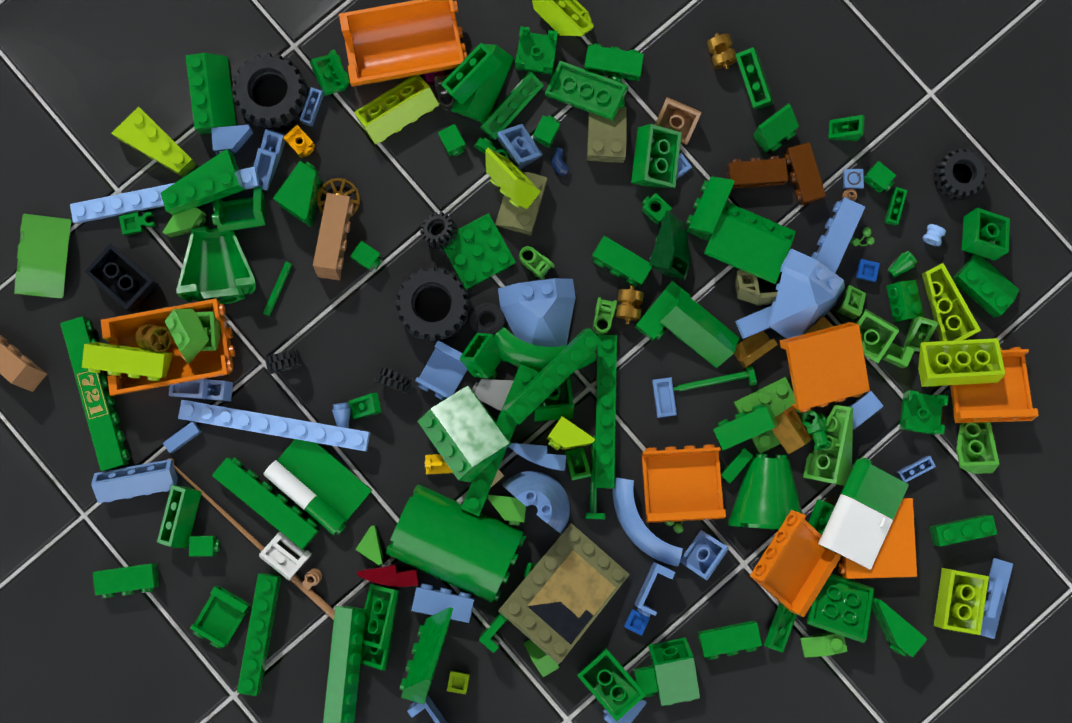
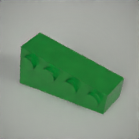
M226 149L160 194L166 211L176 215L245 190L235 156Z

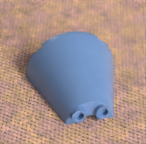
M525 471L511 476L502 484L505 489L525 506L535 505L538 509L536 515L562 534L569 520L570 505L564 488L556 479L542 472Z

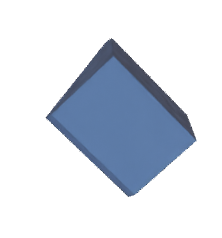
M523 124L497 133L499 143L520 170L543 155Z
M700 530L682 556L680 563L701 578L708 580L729 548Z

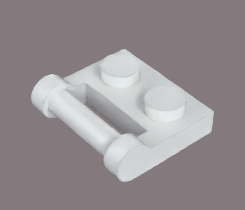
M279 531L259 554V557L286 579L290 580L310 558L312 553L301 549ZM281 541L293 552H295L298 556H300V559L297 560L285 549H283L280 545H278V543Z

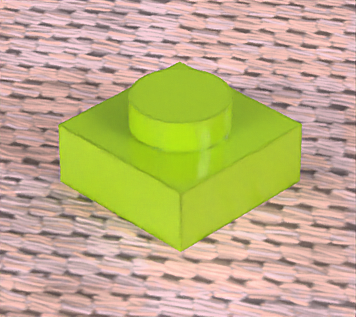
M451 670L447 691L466 694L470 674Z

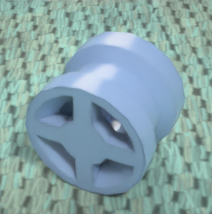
M929 224L927 226V234L923 236L922 240L930 245L940 246L942 243L941 238L946 234V230L940 226Z

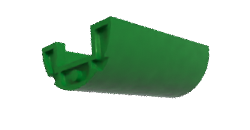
M418 484L413 491V497L410 496L390 539L392 542L387 547L386 555L491 603L493 600L497 601L502 591L499 587L502 582L506 583L510 574L507 569L510 564L514 565L518 554L515 551L518 546L522 547L526 538L523 535L524 531L480 512L479 516L461 509L462 503Z

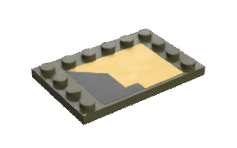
M571 523L498 611L559 664L630 574Z

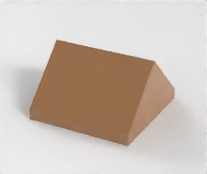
M667 97L655 125L681 132V142L687 145L702 112Z

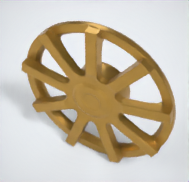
M342 178L330 179L324 183L319 189L317 204L322 214L324 211L322 205L325 204L326 200L321 201L322 193L326 195L329 193L324 189L331 184L333 194L348 196L353 192L356 193L357 200H351L352 203L356 204L353 211L354 215L360 204V195L355 185ZM334 182H342L339 191L336 190ZM345 184H348L352 187L351 190H349L346 193H343Z

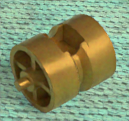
M716 33L715 37L707 41L709 53L713 54L711 59L714 68L725 67L727 70L729 65L737 61L735 49L731 48L733 43L730 34L719 35Z
M630 286V289L619 290L618 301L620 305L617 306L616 317L626 320V324H629L631 320H640L642 309L639 305L643 303L644 293L634 290V286Z
M152 324L140 326L135 336L136 342L141 348L156 352L166 351L172 343V335L167 328Z

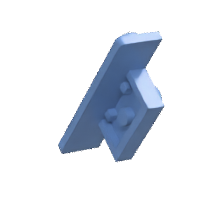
M993 558L989 573L981 635L992 639L996 635L1013 567L1012 563Z

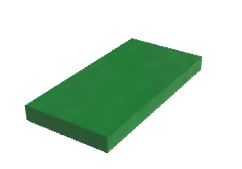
M559 61L545 91V96L614 121L629 87L626 84Z

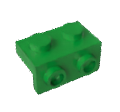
M335 49L331 50L328 55L311 59L309 62L325 96L345 91L350 83V79Z
M916 280L901 281L887 285L886 288L894 322L910 320L919 316L924 317Z

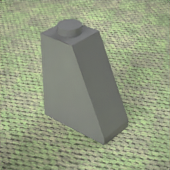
M481 379L480 383L476 382L472 391L480 402L501 412L514 380Z

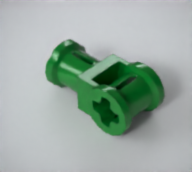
M812 410L806 411L803 414L802 422L806 426L808 434L813 437L814 449L823 450L830 447L832 444L831 441H828L826 432H828L826 416Z

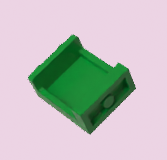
M255 187L253 197L225 202L222 199H218L213 202L215 213L212 214L213 224L218 226L219 232L265 225L266 200L262 187Z
M218 585L212 589L210 593L212 595L190 629L194 631L193 634L197 637L209 639L210 644L214 647L224 648L228 646L250 609L251 604Z
M501 613L496 616L479 637V641L493 653L499 648V642L493 635L507 620Z

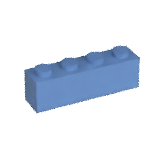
M845 197L840 202L837 201L832 210L835 212L834 216L828 219L825 225L827 231L825 235H821L817 243L819 246L817 253L813 252L811 258L818 260L832 272L836 273L865 206Z
M172 459L94 473L91 486L98 503L112 502L114 500L130 499L135 496L150 495L162 491L168 492L171 489V485H177L178 477Z

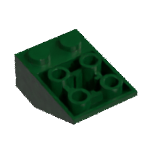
M666 211L661 221L660 232L656 237V244L650 256L649 265L666 277L686 280L691 264L686 225L671 212Z

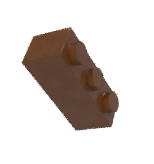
M810 142L788 148L783 158H786V166H789V179L795 186L794 196L796 201H799L800 206L823 200L826 194Z
M772 156L768 158L769 160H761V158H752L750 161H742V159L731 160L726 167L727 179L735 181L732 189L785 185L788 181L786 158L780 159V156Z

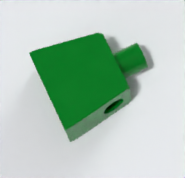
M477 333L459 359L472 376L494 380L497 377L495 369L501 361V356L492 334Z

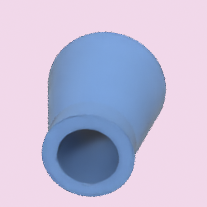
M349 403L333 404L334 409H332L337 427L349 428L351 413Z

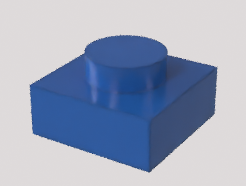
M860 259L856 279L876 282L880 263Z
M632 609L624 627L642 636L650 617Z

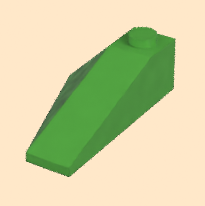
M834 405L826 423L828 428L826 435L832 445L823 450L814 449L812 453H809L803 478L845 486L852 470L853 408Z
M991 422L960 423L956 452L961 469L973 474L993 473L1000 465Z

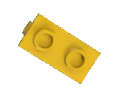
M441 454L425 455L426 474L453 473Z

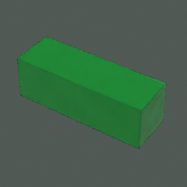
M898 187L893 189L884 223L893 226L899 224L907 190Z
M742 448L721 473V477L727 483H731L751 460L753 455L745 448Z

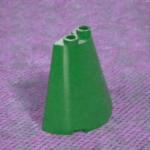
M207 226L192 229L177 286V295L188 302L192 300L200 302L217 299L220 304H230L245 299V295L248 293L252 294L256 289V281L234 230L219 232L218 226L215 229H209Z
M756 454V457H752L748 463L728 526L780 529L791 510L803 514L790 462L787 459V455H775V458H768V454Z

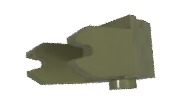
M741 269L737 271L735 278L737 299L755 305H769L776 301L777 292L760 293L757 276Z

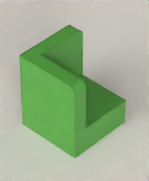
M891 343L881 359L900 368L908 367L915 349L909 346L903 348Z

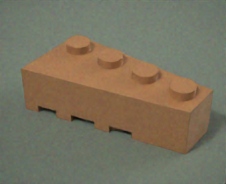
M327 193L313 262L317 277L340 280L344 252L347 248L346 238L351 226L349 218L350 215H353L354 204L351 202L350 196Z
M0 335V374L11 384L33 392L47 373L35 365L28 357L22 355L15 346L9 345L6 342L7 340Z

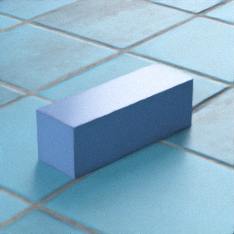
M311 87L300 117L302 124L313 127L324 96L323 91Z
M191 422L166 440L163 445L169 453H174L202 431L195 422Z
M926 456L896 472L898 479L906 483L936 466L931 456Z

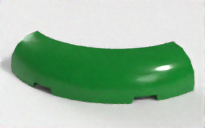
M505 327L494 336L501 360L517 366L518 369L520 364L538 371V373L567 346L543 347L533 345L515 337ZM595 351L576 370L596 361Z

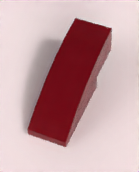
M397 564L357 571V576L381 585L408 587L420 584L418 569L398 572Z

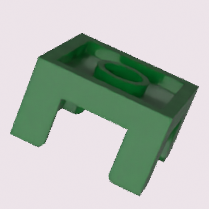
M520 26L515 70L552 75L558 31L549 30L548 35L530 33L529 27Z
M911 390L903 392L899 430L933 435L944 434L945 425L940 424L942 406H947L948 396L920 394L918 391Z

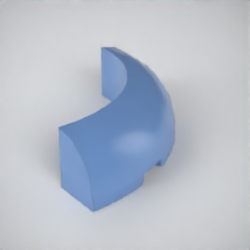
M614 477V489H612L614 507L617 518L627 536L640 550L650 557L678 567L683 548L660 540L645 526L638 514L634 501V480Z

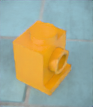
M298 125L283 137L301 158L310 155L314 150L315 144ZM303 139L301 144H297L299 140Z

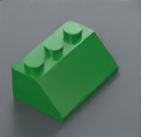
M653 124L638 127L631 183L646 187L675 188L682 133Z
M711 176L708 181H704L700 190L703 192L701 199L697 197L693 206L696 209L694 215H689L685 224L688 226L686 232L705 240L709 239L734 185V180Z
M975 254L952 278L958 287L993 318L1002 315L1014 302L1019 292V289L987 260Z

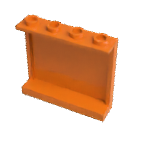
M848 322L780 340L781 348L786 349L794 391L795 404H791V406L800 412L810 411L811 407L815 406L825 407L829 405V402L833 401L843 402L847 397L851 396L861 397L863 393L870 391L859 324Z
M1013 347L1009 350H1002L1000 348L1005 375L998 383L950 385L955 423L1032 421L1038 417V408L1032 407L1025 355L1029 352V349Z
M704 445L703 448L696 449V446H684V449L679 450L676 447H665V450L657 451V448H646V451L642 452L646 523L726 518L722 497L719 461L720 447L715 448V445Z
M913 498L902 499L871 570L842 556V562L839 563V572L843 578L917 577Z
M791 510L750 577L790 612L804 617L842 555L818 545L822 535L805 520L806 515Z

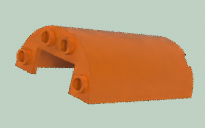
M413 0L340 13L339 18L346 44L351 86H360L457 68L467 57L465 44L460 43V38H463L461 26L457 27L455 12H458L457 1Z
M217 299L102 319L101 327L104 340L109 342V344L141 348L135 338L138 328L144 324H152L168 329L165 320L174 309H194L195 312L214 311L215 318L221 326V337L217 350L200 351L191 363L185 361L172 337V343L166 352H173V358L167 376L160 378V381L148 380V376L140 375V378H130L127 373H120V376H107L110 396L230 374L233 371L232 357H235V349L230 341V338H233L231 327L227 326L224 316L226 314L224 304H220Z

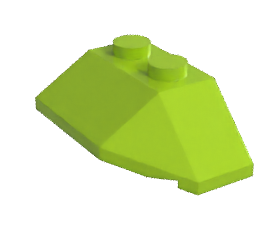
M532 0L534 10L555 31H558L560 36H583L594 27L588 11L577 0Z

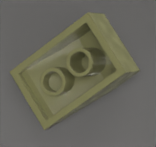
M627 107L619 108L614 121L589 113L586 161L624 163L626 157Z

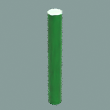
M285 262L263 311L264 315L270 317L293 264Z

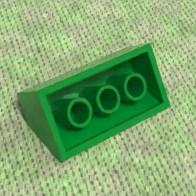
M210 53L185 55L194 129L200 135L211 134V128L237 126L228 56Z

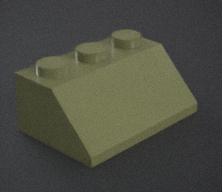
M523 172L541 192L528 209L522 206L517 208L509 201L511 198L504 195L495 225L532 236L547 184V177Z

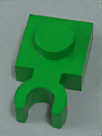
M136 212L119 216L122 234L128 236L144 232L143 226L155 227L156 224L154 222H147V219L153 217L154 214L146 212L140 217V214Z

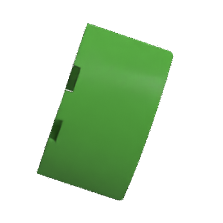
M23 214L20 244L18 245V266L14 294L63 298L71 228L70 219Z

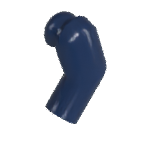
M555 148L551 165L559 175H567L569 167L562 161L564 150Z

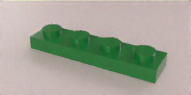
M528 72L480 127L492 140H495L498 137L497 133L504 130L544 85L532 72Z

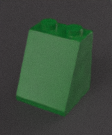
M299 161L273 199L281 208L309 227H312L317 207V196L322 180L318 176L319 172L309 162L304 164Z
M686 637L648 645L661 706L700 698L694 657Z

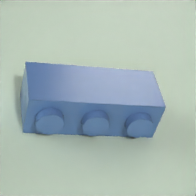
M422 584L416 587L411 611L435 615L451 607L453 608L452 620L469 623L475 598H472L470 593L460 592L458 595L453 594L451 589L441 588L439 591L433 589L432 585Z

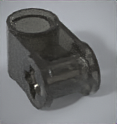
M449 72L448 75L437 76V74H433L436 98L439 103L438 107L445 111L453 107L455 98L441 84L452 72ZM447 96L451 99V103L444 104L441 98Z

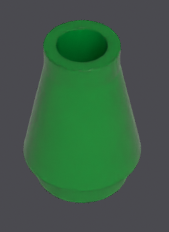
M909 251L902 252L888 271L896 278L900 274L914 268L917 260Z

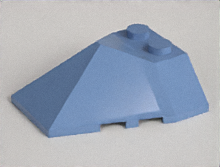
M790 249L781 266L780 272H782L780 284H777L776 290H778L776 301L772 304L768 320V326L786 339L805 334L822 316H825L836 305L845 289L842 278L818 260L794 249Z
M554 278L516 283L498 288L500 308L515 337L527 343L543 347L567 345L576 298L573 279Z

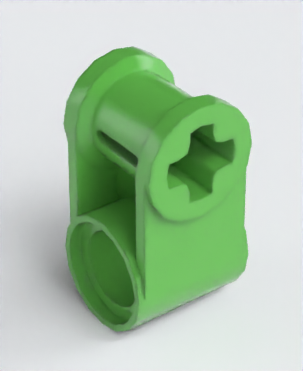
M526 246L520 251V262L540 280H544L547 272L555 267L548 258L530 246ZM530 252L533 255V259L527 261L523 258L522 254Z
M598 297L593 330L596 334L604 335L609 331L616 309V300L612 302ZM604 321L607 324V328L599 329L597 323Z

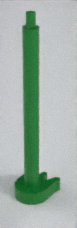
M748 366L745 372L681 384L678 387H673V391L679 390L680 392L748 378L749 385L753 386L756 385L757 380L753 366Z
M594 441L591 444L590 513H586L585 519L605 520V513H597V488H594Z

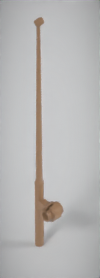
M174 465L175 470L196 490L202 491ZM202 491L201 495L262 552L265 547ZM311 569L305 575L304 581L294 574L290 580L334 620L335 610L311 589L312 586H316L321 582V571Z

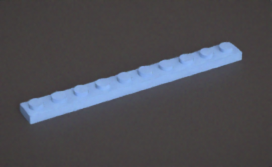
M251 167L239 170L245 190L260 187L257 168ZM174 183L70 204L73 223L78 224L162 207L164 203L160 193Z
M181 400L178 419L361 451H367L370 432L186 400Z

